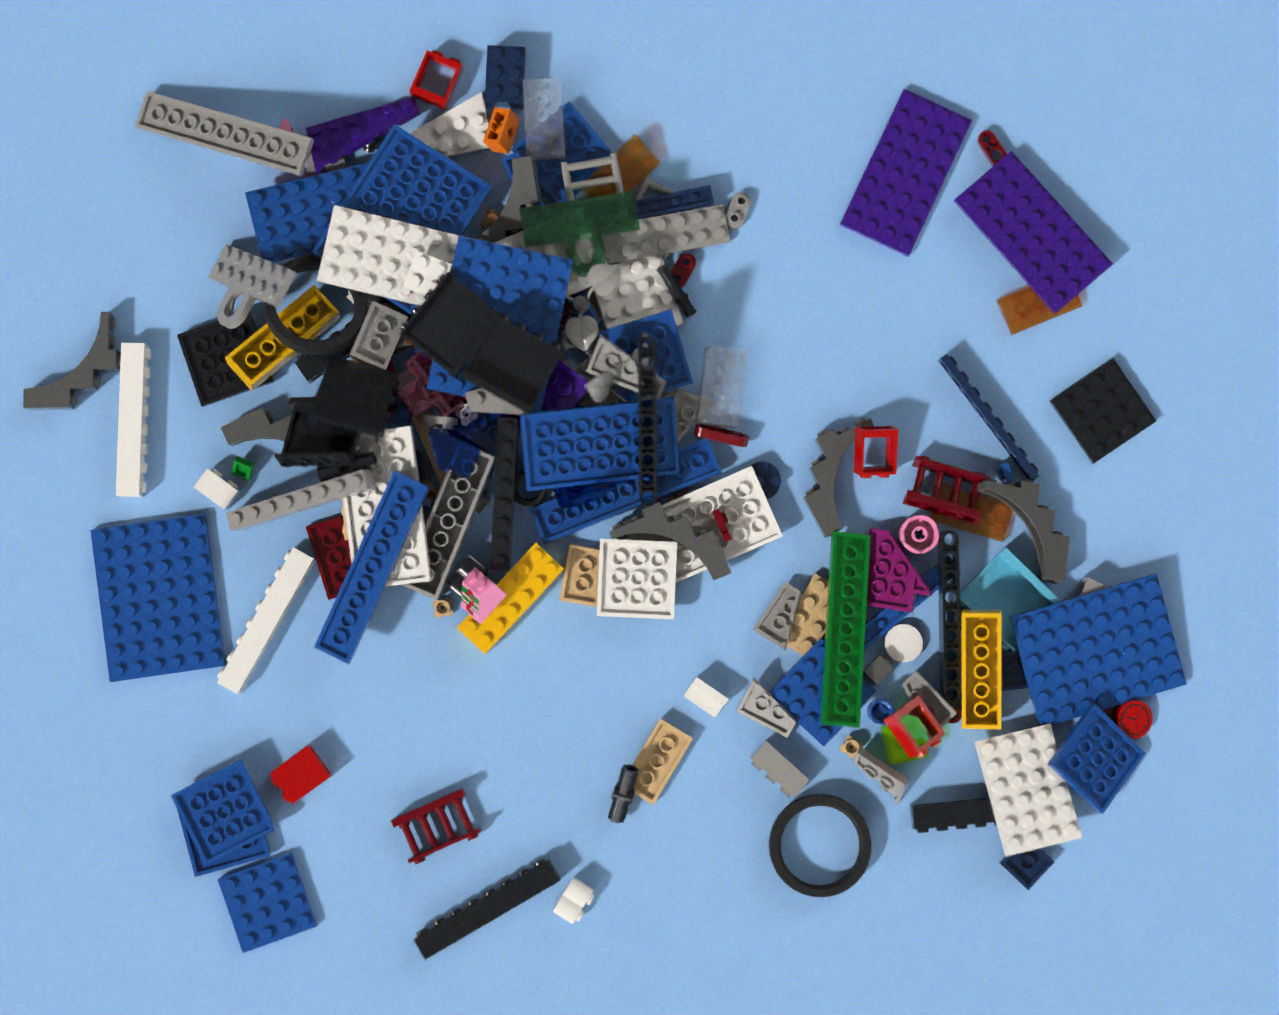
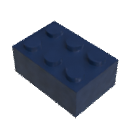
M487 45L486 107L524 109L525 47Z

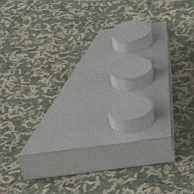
M482 388L465 393L470 412L526 413Z
M785 582L753 630L786 651L802 592Z

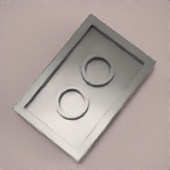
M372 301L349 355L386 370L400 338L399 333L402 331L400 327L408 319V316Z

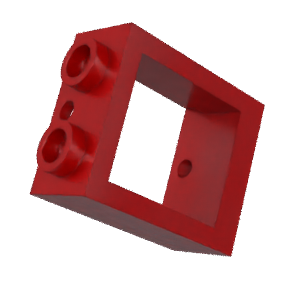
M427 50L410 88V95L446 110L462 74V64L456 58L450 57L448 59L443 57V54L439 51L433 50L431 52ZM431 61L455 71L444 97L420 88Z
M891 425L855 427L853 472L860 475V478L866 479L871 478L872 475H878L881 478L895 475L897 472L899 429ZM886 437L885 466L863 467L865 438Z
M919 695L906 702L883 720L910 759L915 756L920 758L928 752L927 748L929 746L933 748L941 742L940 738L946 734ZM911 710H914L932 736L921 746L916 743L900 720Z

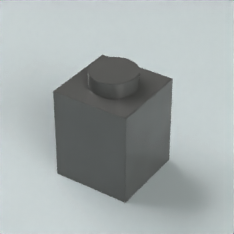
M877 655L863 670V673L876 685H879L894 669L891 666L893 662L885 655L883 657Z

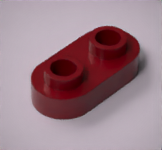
M689 253L680 255L671 270L674 276L681 278V281L678 282L681 288L686 285L696 266L695 257ZM686 259L690 261V264L687 266L683 264V261Z

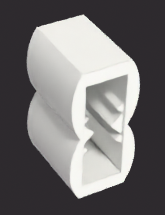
M207 468L194 485V488L221 508L227 510L240 493L237 489L238 485L230 479L226 482L221 478L223 474L215 468L212 471Z
M573 877L554 907L553 912L572 924L575 920L579 921L584 914L582 908L585 904L589 905L595 896L592 894L593 888Z

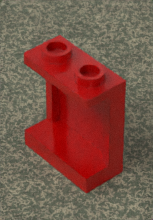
M307 745L270 772L272 783L276 787L279 786L281 788L283 798L287 803L291 802V804H295L333 776L311 745Z

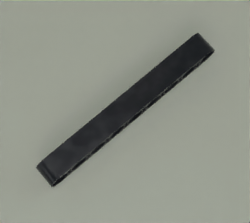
M646 332L642 333L637 341L639 499L642 505L649 507L654 505L657 500L656 343L654 336ZM644 339H650L652 344L649 347H643L641 342ZM649 358L652 360V364L647 367L641 364L642 360ZM644 378L652 379V383L648 386L641 383ZM650 397L652 402L649 405H644L642 399ZM645 416H650L653 420L649 424H644L642 419ZM650 435L653 439L651 442L645 443L642 441V438ZM646 454H650L653 457L649 462L643 461L642 458ZM646 473L653 475L652 479L648 481L642 477ZM650 492L653 496L650 499H644L643 494Z
M944 530L940 532L938 540L940 694L946 701L955 703L961 698L959 537L954 531ZM947 534L952 536L950 544H946L944 541ZM950 553L953 559L947 564L945 556ZM947 573H951L953 575V579L950 583H947L945 581V576ZM948 592L953 594V599L950 602H947L945 599V595ZM949 611H952L954 615L951 621L946 620V614ZM952 630L954 637L948 641L946 634ZM949 650H953L954 657L948 660L946 653ZM953 669L954 676L948 679L946 674L948 670ZM953 688L955 694L952 698H948L947 691Z

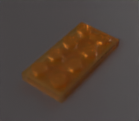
M633 134L615 152L618 158L624 196L661 163L636 134ZM611 164L600 166L586 180L613 175ZM614 183L582 189L590 199L616 194ZM618 202L607 203V204L596 205V206H597L598 208H600V207H604V206H609V205L618 204Z
M1031 287L997 300L1011 335L1082 307V303L1077 295L1054 314Z
M942 484L939 498L950 501L953 487ZM960 489L957 503L967 507L971 492ZM979 495L976 508L982 511V515L977 525L931 512L930 518L939 524L1004 542L1013 510L1001 501Z

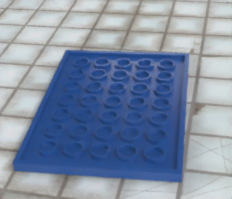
M394 124L341 207L461 236L492 186ZM329 226L312 251L320 259H322ZM383 297L410 315L415 306H417Z
M458 236L451 275L495 310L509 317L508 322L514 325L518 322L526 326V331L532 335L534 331L544 336L543 341L548 344L551 341L556 343L573 260ZM432 361L427 389L466 397V392L480 389V387L461 378L460 375L457 378H453L448 374L449 372L435 361ZM547 383L534 405L533 412L542 411Z
M206 514L90 530L109 681L117 682L226 666Z
M1156 573L1009 617L1039 726L1046 724L1054 725L1081 717L1090 704H1096L1101 710L1126 701L1137 700L1187 685Z

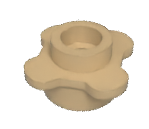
M449 598L433 601L432 605L435 609L434 616L436 618L453 614Z
M847 736L846 741L843 745H840L839 749L841 752L848 754L849 758L854 759L856 753L863 745L861 742L855 741L853 736Z

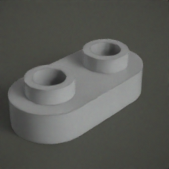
M738 192L733 196L725 216L728 228L736 230L743 225L751 204L748 194ZM742 198L745 200V203L739 204L738 200ZM736 216L738 220L733 222L731 217Z
M421 414L420 422H424V426L435 427L436 424H442V428L453 429L454 426H458L457 417Z

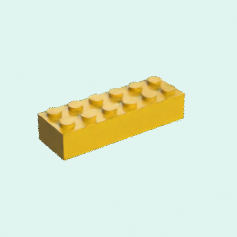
M313 285L283 309L278 316L284 326L292 333L305 339L315 340L340 319V312ZM266 323L228 354L225 359L232 370L253 391L299 352L282 344L274 336Z
M535 543L496 585L506 596L488 617L480 624L469 614L457 629L484 654H487L565 569Z
M962 610V729H1001V610Z

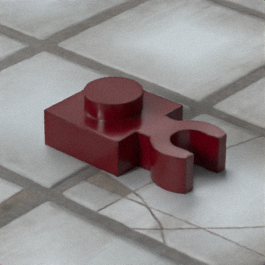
M719 509L712 511L724 541L732 540L725 524L729 522L725 512H720Z

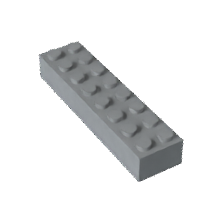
M463 441L458 443L425 525L432 581L402 584V586L435 600L441 598L446 586L445 584L448 581L496 462L495 454Z

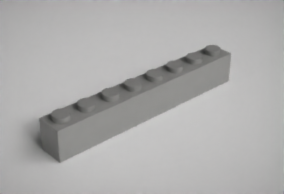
M360 470L226 512L230 531H242L377 489L372 470Z

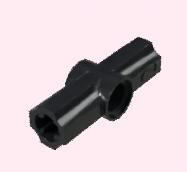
M372 451L355 456L353 465H351L348 472L344 470V466H317V475L320 482H325L356 471L378 468V462Z
M623 765L618 783L615 785L611 798L613 801L608 814L611 822L623 823L626 818L628 807L635 793L634 786L639 773V769L634 765Z

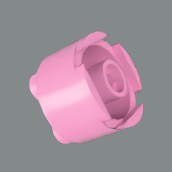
M916 515L906 519L898 530V542L901 547L908 553L915 555L929 552L936 546L939 540L936 523L924 515ZM921 531L920 535L922 538L916 539L914 532Z

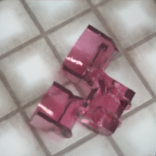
M422 351L411 357L405 365L415 379L397 391L401 397L400 402L404 401L409 408L407 412H411L415 418L432 406L436 407L442 418L448 417L465 406V403L459 395L441 391H434L430 394L427 392L425 386L429 380L433 360Z

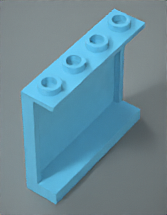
M1003 548L960 592V607L963 610H1001V647L1005 651H1014L1016 647L1009 620L1010 616L1061 601L1007 548Z

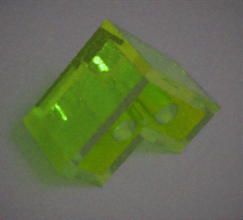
M888 726L879 727L888 765L892 766L929 757L927 752L920 758L915 756L910 759ZM922 737L914 739L919 746L925 742V739Z

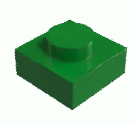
M237 456L234 460L231 474L249 481L252 477L255 463Z

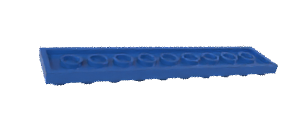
M705 438L678 449L679 474L657 476V500L722 474L708 439ZM645 477L643 479L648 481L651 480L652 477ZM639 478L590 484L530 508L543 544L546 545L643 506L639 499ZM650 492L643 494L644 499H650L653 496Z
M393 471L314 648L347 664L351 663L430 489L429 486L398 471Z

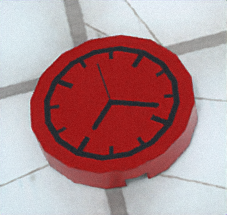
M1139 700L1126 701L1117 708L1115 713L1116 725L1129 738H1140L1150 730L1152 725L1151 710L1145 703Z

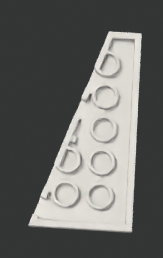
M482 92L410 134L447 158L490 149L483 142L489 124Z

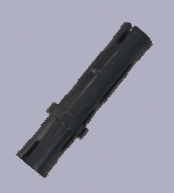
M667 263L661 265L656 271L675 298V303L681 307L686 318L694 315L697 311L688 299L689 295L682 290Z

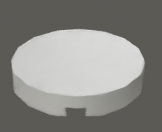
M900 624L888 631L884 639V647L886 653L897 662H909L919 656L923 648V640L915 627Z

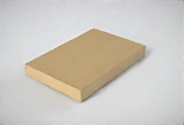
M569 544L559 601L597 607L600 549Z

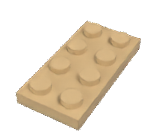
M817 574L813 575L801 596L787 644L789 648L801 655H804L819 638L822 639L826 632L829 581Z
M660 718L632 764L639 769L634 786V794L654 805L693 738Z

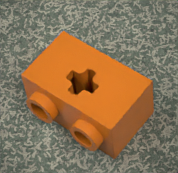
M494 107L483 142L493 152L509 154L521 119L511 109Z

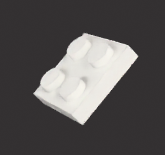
M416 251L403 287L425 296L430 289L434 290L437 286L436 280L442 273L444 275L447 272L451 273L453 264Z

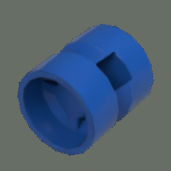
M876 699L869 703L867 716L872 722L885 725L886 723L883 720L895 710L890 702Z

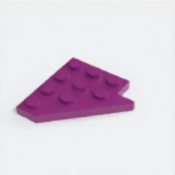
M870 528L867 606L913 613L916 594L932 596V592L892 533L887 530Z

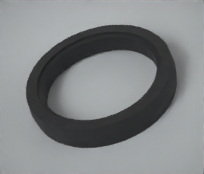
M316 255L301 256L286 262L282 266L295 273L319 271L322 259ZM348 289L354 302V316L344 331L325 340L305 339L292 333L281 322L276 307L266 302H263L264 315L271 332L286 347L302 354L326 355L344 348L357 336L366 316V296L364 292Z
M812 794L793 801L778 815L770 832L769 854L776 873L790 888L807 896L830 897L848 890L862 877L871 856V836L864 818L850 803L833 795ZM814 806H827L844 813L853 823L859 838L858 857L852 869L840 880L826 885L809 884L795 877L786 867L781 853V839L788 822L800 811Z

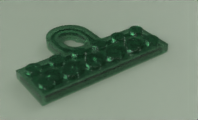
M634 191L519 209L525 248L564 242L566 259L573 260L571 271L580 277H587L589 270L593 266L605 264L606 255L602 236L640 230ZM581 239H587L593 244L594 251L589 263H583L575 251V245Z

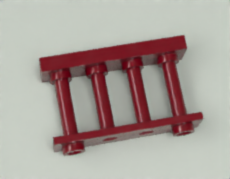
M916 456L912 463L913 467L918 468L913 490H907L902 504L977 525L982 515V511L976 508L979 492L977 491L978 483L985 481V479H990V477L985 476L981 472H971L930 460L926 456ZM926 470L937 473L930 496L920 492ZM944 476L955 479L950 501L939 498ZM962 481L973 484L967 507L957 503Z
M464 788L391 820L393 828L399 826V829L402 828L412 851L413 857L408 859L409 863L419 864L426 860L425 856L463 839L467 838L470 841L479 837L478 833L482 829L481 827L473 828L462 803L464 801L462 797L466 796ZM450 802L456 806L467 833L456 837L444 810L446 809L445 805ZM432 810L438 813L449 841L438 845L427 820V813ZM414 818L420 821L431 846V849L422 853L409 827V821Z

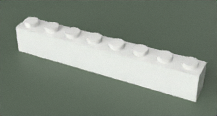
M121 343L116 496L143 497V493H146L147 488L146 482H144V474L147 473V463L144 461L145 455L148 453L145 436H148L149 431L146 417L149 416L147 398L150 396V388L147 386V379H150L151 374L150 367H148V360L151 359V349L145 343Z
M293 547L292 550L289 549L287 551L283 567L280 566L274 575L276 577L274 583H270L266 588L265 593L267 595L265 599L260 600L255 609L257 610L256 615L248 620L246 624L248 629L245 634L239 636L236 642L238 644L236 650L231 651L227 658L229 662L226 668H222L217 676L219 678L218 684L236 694H241L316 561L315 558Z

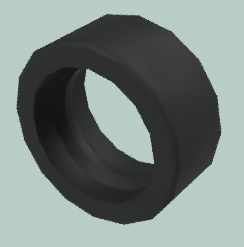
M525 470L516 474L515 501L526 507L539 504L544 499L547 489L540 490L533 499L522 498L518 494L517 486L525 478Z

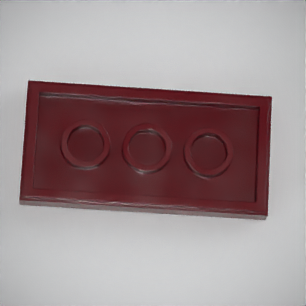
M343 515L306 527L328 600L337 597L351 566L349 540H345L342 531L344 525Z

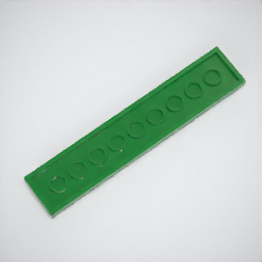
M833 531L831 535L821 725L860 727L870 535Z

